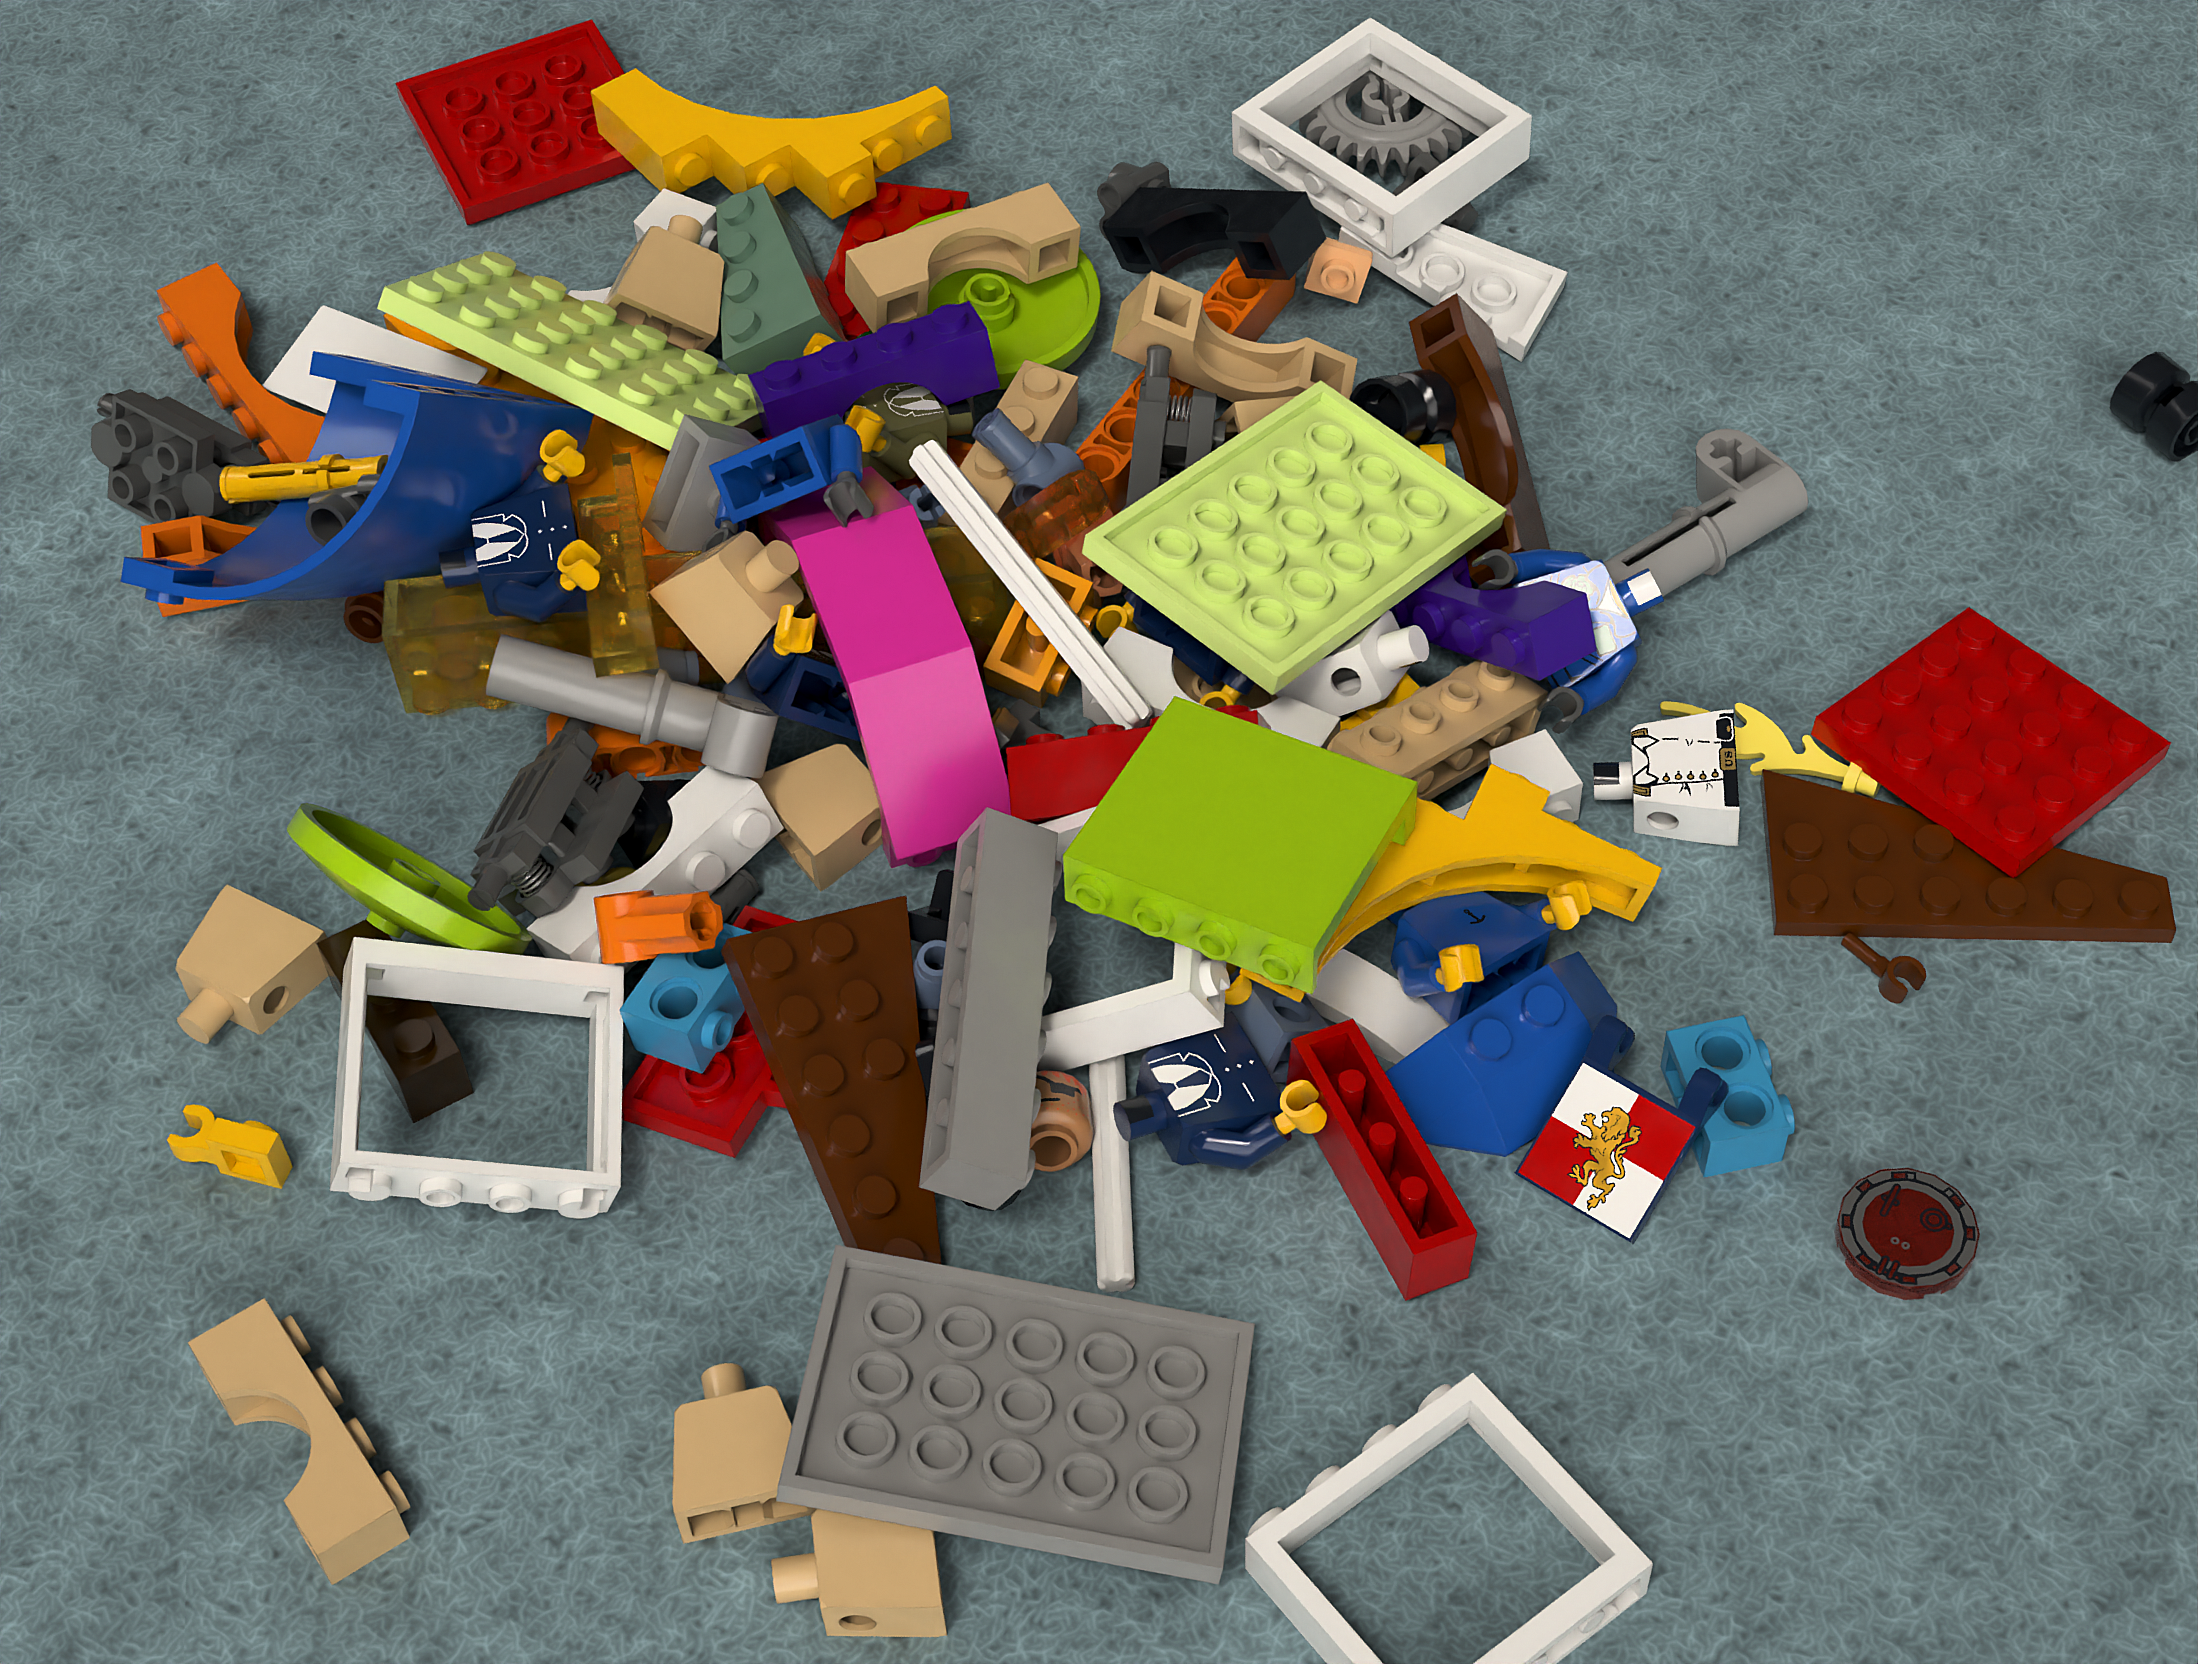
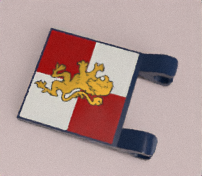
M1606 1015L1601 1018L1596 1026L1585 1056L1515 1171V1174L1634 1244L1703 1126L1726 1098L1729 1086L1718 1074L1707 1068H1699L1692 1075L1677 1109L1612 1072V1069L1625 1056L1633 1044L1635 1033L1625 1022L1612 1015Z

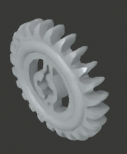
M1371 70L1299 119L1300 132L1306 134V139L1313 144L1319 145L1321 149L1331 155L1334 153L1335 148H1337L1336 158L1345 164L1349 161L1350 156H1357V172L1363 174L1367 163L1371 159H1376L1381 178L1385 176L1390 160H1396L1401 174L1405 177L1409 166V157H1416L1422 152L1430 154V150L1434 158L1443 163L1447 159L1448 149L1459 151L1462 138H1467L1470 134V131L1424 104L1425 106L1421 113L1409 121L1410 94ZM1363 89L1360 119L1352 114L1347 107V103L1353 95ZM1380 91L1382 94V101L1379 100Z

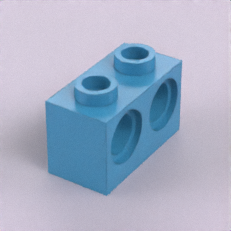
M723 923V930L719 932L716 938L715 948L691 953L658 954L619 1010L635 1050L702 1074L715 1054L725 1049L733 1035L734 1026L745 1011L721 950L728 938L753 932Z
M1745 1015L1666 1031L1660 1067L1677 1109L1692 1075L1699 1068H1707L1718 1074L1729 1086L1726 1098L1703 1126L1692 1145L1703 1177L1782 1161L1788 1135L1793 1134L1795 1130L1793 1110L1785 1094L1777 1095L1770 1078L1772 1065L1768 1048L1762 1039L1754 1040ZM1711 1066H1720L1727 1070H1720ZM1732 1121L1745 1122L1751 1126H1741Z

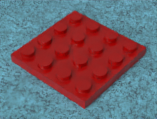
M592 19L395 83L399 99L467 225L636 169L598 132L590 91L625 73Z
M1970 607L1816 716L1811 735L1850 763L1853 762L1862 768L1865 774L1931 821L1948 829L1955 838L2011 878H2016L2146 775L2165 758L2171 744L2170 741L2147 727L2144 723L2135 719Z

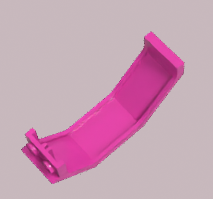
M869 466L863 468V478L859 483L874 505V511L869 518L864 519L859 510L856 509L848 516L847 527L843 528L823 498L826 490L831 486L829 485L758 514L759 534L764 546H767L771 541L779 540L791 546L797 554L799 572L814 610L818 615V620L849 697L879 804L883 850L891 869L904 864L911 867H921L936 861L942 855V852L957 848L960 836L987 807L1011 816L1009 783L971 642L913 504L874 468Z

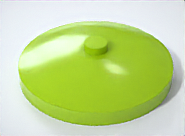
M965 209L932 216L918 222L907 230L960 213ZM1079 247L1076 268L1030 284H1026L1006 272L988 268H972L952 273L940 280L929 293L927 315L943 305L961 304L970 301L988 331L1000 384L999 388L993 390L1008 389L1025 359L1062 371L1080 357L1090 344L1096 331L1100 308V286L1091 261Z
M302 803L287 826V832L315 866L345 893L370 909L366 920L393 937L401 938L406 930L442 947L523 955L532 940V936L526 927L497 903H495L493 909L490 907L489 911H481L473 907L467 898L473 886L414 850L356 820L318 805Z

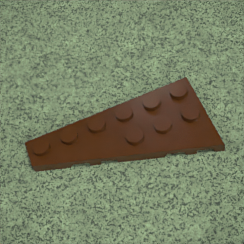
M1762 770L1760 786L1774 935L1845 937L1848 933L1852 932L1857 937L2147 943H2172L2176 925L2167 877L2053 847L2016 878H2011L1955 838L1948 829L1937 825L1917 810L1769 770Z
M906 895L728 938L721 953L844 1245L861 1250L941 1264L935 1193L919 1187L927 1108L925 1087L915 1052L916 1044L920 1042Z

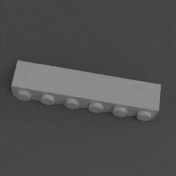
M987 807L960 836L957 842L919 1187L995 1211L1017 1190H1022L1027 1186L1035 1167L1036 1156L1034 1150L1030 1149L1031 1127L1037 1117L1041 1104V1092L1035 1088L1037 1065L1043 1056L1046 1046V1032L1040 1028L1042 1007L1048 998L1052 983L1051 974L1046 972L1047 951L1052 944L1057 927L1056 918L1051 915L1052 896L1058 886L1062 866L1061 862L1056 860L1058 832Z

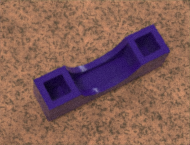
M970 301L961 304L943 305L926 316L905 323H890L882 326L875 333L848 342H833L823 347L821 351L794 360L776 361L768 365L764 370L748 375L767 440L836 414L842 419L847 409L860 396L876 387L889 383L905 382L925 387L933 392L945 406L1000 387L987 328Z
M1466 555L1461 556L1389 609L1392 611L1400 629L1417 625L1423 630L1429 643L1539 681L1597 650L1587 593L1547 580L1502 590L1473 589Z

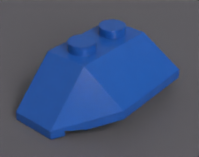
M1578 951L1546 964L1449 1025L1388 1069L1385 1074L1426 1144L1506 1157L1537 1136L1585 1056L1593 1032L1601 1018L1606 1015H1612L1617 1018V1004Z

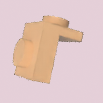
M1326 237L1327 239L1308 259L1304 289L1358 303L1372 264L1373 253L1369 250Z

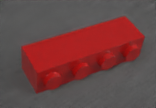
M1228 705L1214 709L1271 730V726L1257 710L1251 711L1248 706ZM1160 716L1152 718L1149 721L1150 726L1126 730L1123 725L1103 724L1089 728L1087 736L1064 739V736L1060 734H1037L1028 737L1026 745L1006 748L1011 816L1039 825L1098 806Z
M1352 1018L1291 1039L1286 1087L1292 1082L1306 1080L1319 1092L1318 1099L1312 1103L1317 1102L1327 1113V1120L1325 1126L1319 1132L1312 1134L1405 1301L1467 1279L1478 1232L1354 1019Z

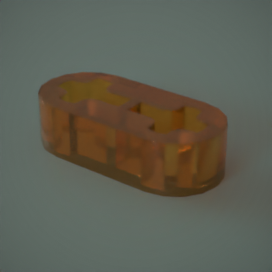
M1077 470L1064 475L1009 513L1002 522L1032 560L1035 561L1036 558L1041 559L1049 555L1100 519L1109 508L1110 500L1096 472Z

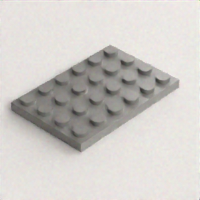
M835 1245L779 1478L776 1501L1219 1584L1224 1566L1255 1324Z

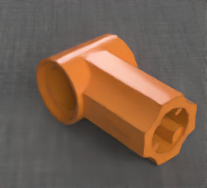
M642 890L602 895L593 898L602 964L653 959L658 954L691 953L715 948V941L719 932L723 930L721 906L712 901L708 891L654 895V890Z

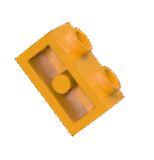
M1036 558V565L1088 630L1092 632L1096 623V616L1099 612V609L1093 607V582L1040 558ZM1015 600L983 665L986 685L1017 699L1021 698L1027 703L1042 709L1049 694L1059 697L1072 669L1020 603Z

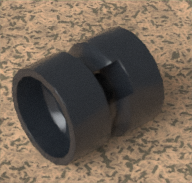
M2154 352L2145 356L2132 366L2116 386L2110 400V409L2136 432H2146V439L2171 461L2179 462L2198 451V381H2190L2189 373L2164 352Z
M1419 369L1398 373V375L1369 378L1358 384L1349 398L1351 402L1416 447L1434 444L1444 439L1453 428L1457 414L1456 398L1450 384L1441 374L1430 369Z

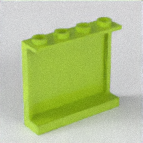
M1174 696L1063 854L1065 901L1076 904L1089 913L1102 914L1139 928L1147 935L1162 937L1197 950L1210 959L1226 961L1260 974L1273 983L1289 985L1313 994L1317 987L1319 956L1389 843L1393 841L1404 845L1415 828L1418 782Z

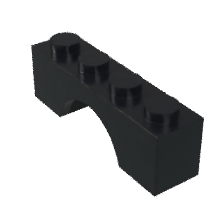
M1139 187L1102 226L1121 268L1129 272L1150 273L1153 271L1158 274H1164L1177 264L1198 254L1217 249H1233L1246 278L1290 280L1327 239L1306 191Z

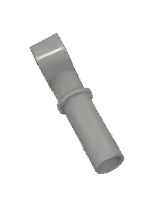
M1720 429L1707 433L1698 441L1696 446L1697 497L1702 504L1696 508L1692 506L1679 508L1673 513L1672 521L1603 563L1614 584L1648 568L1662 597L1702 573L1705 575L1717 574L1725 567L1727 558L1806 511L1808 496L1802 480L1787 463L1751 436L1739 430Z
M501 634L497 644L486 687V695L640 735V744L648 745L655 740L703 752L700 760L703 764L727 773L750 778H762L764 775L779 715L774 713L765 704L674 681L667 670L659 668L657 676L504 634Z

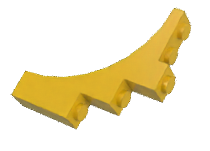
M636 68L590 91L599 134L660 192L665 188L680 194L713 176L733 194L743 193L763 183L775 197L796 186L832 220L877 196L876 178L952 139L948 96L936 85L898 102L857 113L821 118H765L729 113L694 103L668 91Z
M1491 763L1464 819L1445 811L1434 802L1417 797L1415 828L1404 845L1391 841L1319 956L1317 976L1323 967L1356 935L1397 911L1438 897L1480 891L1529 892L1547 895L1548 890L1554 885L1568 880H1582L1586 883L1593 907L1633 922L1652 892L1662 868L1642 859L1633 851L1619 848L1582 830L1570 821L1561 820L1542 811L1550 791L1531 783L1522 775L1510 773ZM1240 969L1239 974L1301 1003L1307 993L1289 985L1273 983L1264 976L1247 969Z

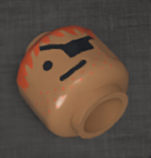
M1043 1070L1036 1072L1035 1088L1041 1092V1104L1037 1117L1031 1127L1030 1149L1034 1150L1036 1156L1034 1169L1053 1172L1067 1168L1085 1156L1091 1148L1094 1128L1091 1101L1085 1086L1078 1079L1064 1072Z

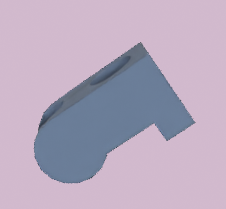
M1237 966L1235 972L1229 976L1230 984L1240 975L1241 967ZM1251 980L1252 994L1248 1000L1239 1005L1225 1004L1224 1014L1233 1012L1274 1083L1286 1082L1291 1039L1329 1026L1306 996L1299 1003Z

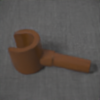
M1852 932L1848 933L1841 942L1842 946L1871 968V971L1880 978L1878 984L1879 992L1886 1000L1892 1003H1902L1908 993L1905 985L1899 982L1896 977L1907 980L1915 990H1920L1926 979L1925 968L1921 962L1913 957L1898 956L1889 961L1886 957L1880 956Z

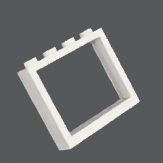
M1368 18L1232 112L1233 155L1288 191H1306L1314 208L1393 258L1529 159L1532 115L1482 86L1476 80L1449 66L1438 57L1431 55L1403 38L1398 33L1388 29L1374 19ZM1371 70L1478 136V138L1402 193L1395 196L1288 128V126Z
M1096 807L1038 825L1058 832L1056 860L1061 862V873L1064 872L1063 854ZM1175 942L1173 979L1042 1016L1040 1029L1046 1032V1046L1043 1056L1037 1065V1072L1043 1070L1065 1071L1224 1027L1225 989L1230 988V979L1226 969L1227 962L1210 959L1197 950Z
M354 937L343 969L330 1191L349 1192L352 1197L365 1201L383 1200L389 1196L419 1198L422 1203L434 1207H448L459 1202L489 1204L492 1209L505 1213L522 1212L529 1208L558 1210L565 1217L576 1219L589 1218L598 1213L607 1212L621 1187L623 1019L619 1010L624 1002V966ZM367 995L590 1018L587 1171L359 1151L358 1141Z
M1471 1373L1454 1387L1444 1384L1436 1388L1423 1400L1417 1414L1399 1427L1390 1424L1378 1430L1366 1442L1362 1449V1454L1341 1469L1339 1466L1334 1465L1322 1471L1309 1484L1303 1497L1285 1510L1281 1507H1276L1263 1514L1252 1525L1248 1537L1245 1538V1569L1327 1664H1383L1292 1560L1289 1554L1469 1423L1601 1565L1473 1664H1557L1647 1594L1653 1562L1474 1373Z

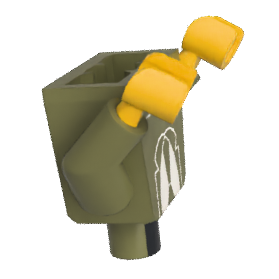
M815 333L805 347L803 355L806 356L821 351L823 347L836 341L825 334ZM905 382L881 385L866 392L853 402L842 417L843 423L856 430L860 437L863 468L871 466L889 483L902 479H913L918 476L911 468L909 460L913 455V450L920 444L924 445L926 442L934 440L939 442L947 452V437L970 434L973 430L972 412L966 399L945 406L943 403L937 402L930 390L917 384Z

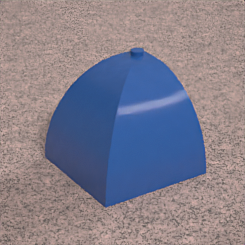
M313 351L309 375L336 380L318 438L306 462L319 461L323 455L340 454L345 459L388 455V461L378 482L361 508L346 526L323 546L313 539L306 527L305 516L309 509V498L281 500L274 511L256 530L224 554L195 566L166 558L124 557L121 582L146 588L145 599L166 604L182 605L184 597L197 600L289 601L342 598L390 590L434 577L442 573L439 552L475 546L471 515L477 509L497 504L519 489L538 465H547L540 457V447L545 437L554 430H563L577 440L578 447L576 450L581 453L587 441L594 414L575 405L350 355ZM562 475V482L564 483L568 477Z

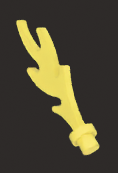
M1663 701L1660 704V710L1663 715L1684 717L1710 712L1679 702ZM1743 703L1735 704V714L1746 724L1742 728L1734 726L1736 759L1763 758L1762 761L1753 763L1750 766V773L1752 775H1762V770L1765 769L1780 774L1816 776L1843 782L1841 788L1843 791L1854 794L1858 792L1872 798L1876 797L1881 784L1865 774L1862 768L1851 762L1850 766L1836 761L1822 751L1810 735L1802 737V746L1805 752L1803 754H1796L1784 733L1772 720Z

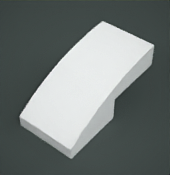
M1345 949L1340 950L1323 967L1317 976V987L1313 994L1306 993L1305 995L1318 1013L1328 1020L1338 1024L1353 1018L1373 1053L1395 1064L1450 1025L1423 997L1412 998L1404 994L1399 980Z

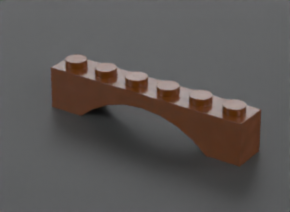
M1456 293L1409 321L1418 363L1421 368L1430 369L1441 374L1450 384L1456 398L1457 414L1451 433L1463 466L1465 481L1507 509L1501 528L1465 553L1470 577L1476 583L1482 585L1489 580L1495 579V574L1487 565L1472 567V562L1492 549H1499L1507 554L1535 549H1550L1493 330ZM1508 583L1498 590L1506 589L1512 586V584Z

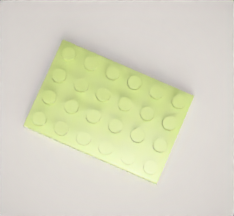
M485 251L482 254L462 259L450 265L439 267L417 276H411L408 279L385 286L377 309L669 451L672 448L684 414L744 429L749 433L762 428L748 374L733 375L717 367L718 360L705 352L695 349L684 351L667 343V335L658 329L641 324L634 327L616 318L617 312L606 304L593 300L582 302L566 294L567 288L554 279L545 276H534L533 278L516 270V263L502 254Z
M1320 380L1086 534L1082 554L1271 695H1274L1501 528L1507 509Z

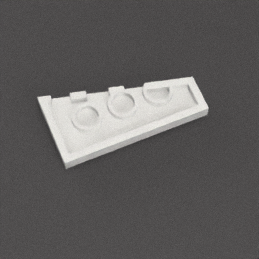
M1442 223L1435 226L1393 258L1344 226L1340 228L1338 242L1371 251L1373 253L1372 267L1433 306L1438 305L1457 293L1493 330L1497 347L1521 362L1561 294L1568 273Z

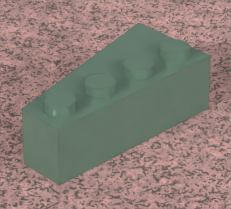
M761 183L743 193H736L726 201L716 205L718 254H720L724 261L720 304L722 358L736 376L741 373L750 375L764 370L768 365L776 361L794 360L803 357V351L815 333L825 334L836 342H848L842 331L844 327L840 318L833 310L827 298L829 294L825 284L816 273L814 268L816 265L798 225L768 188Z

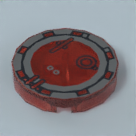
M1911 1168L1883 1169L1858 1180L1842 1199L1834 1230L1837 1248L1839 1244L1840 1251L1846 1258L1845 1264L1853 1276L1878 1293L1903 1300L1923 1299L1925 1294L1936 1293L1942 1290V1294L1955 1288L1972 1267L1980 1235L1974 1210L1956 1188L1934 1174Z

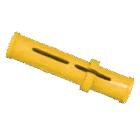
M340 454L323 455L319 461L238 467L227 466L220 474V492L223 499L229 501V504L310 498L314 492L357 484L359 478L363 475L381 474L388 461V455L345 459Z

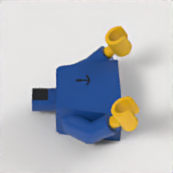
M1582 880L1561 882L1548 890V899H1541L1521 906L1500 901L1480 891L1438 897L1397 911L1386 917V919L1397 926L1390 961L1393 969L1396 971L1404 994L1412 998L1423 997L1450 1025L1542 967L1550 932L1556 928L1560 930L1572 929L1579 922L1580 915H1587L1592 910L1586 883Z

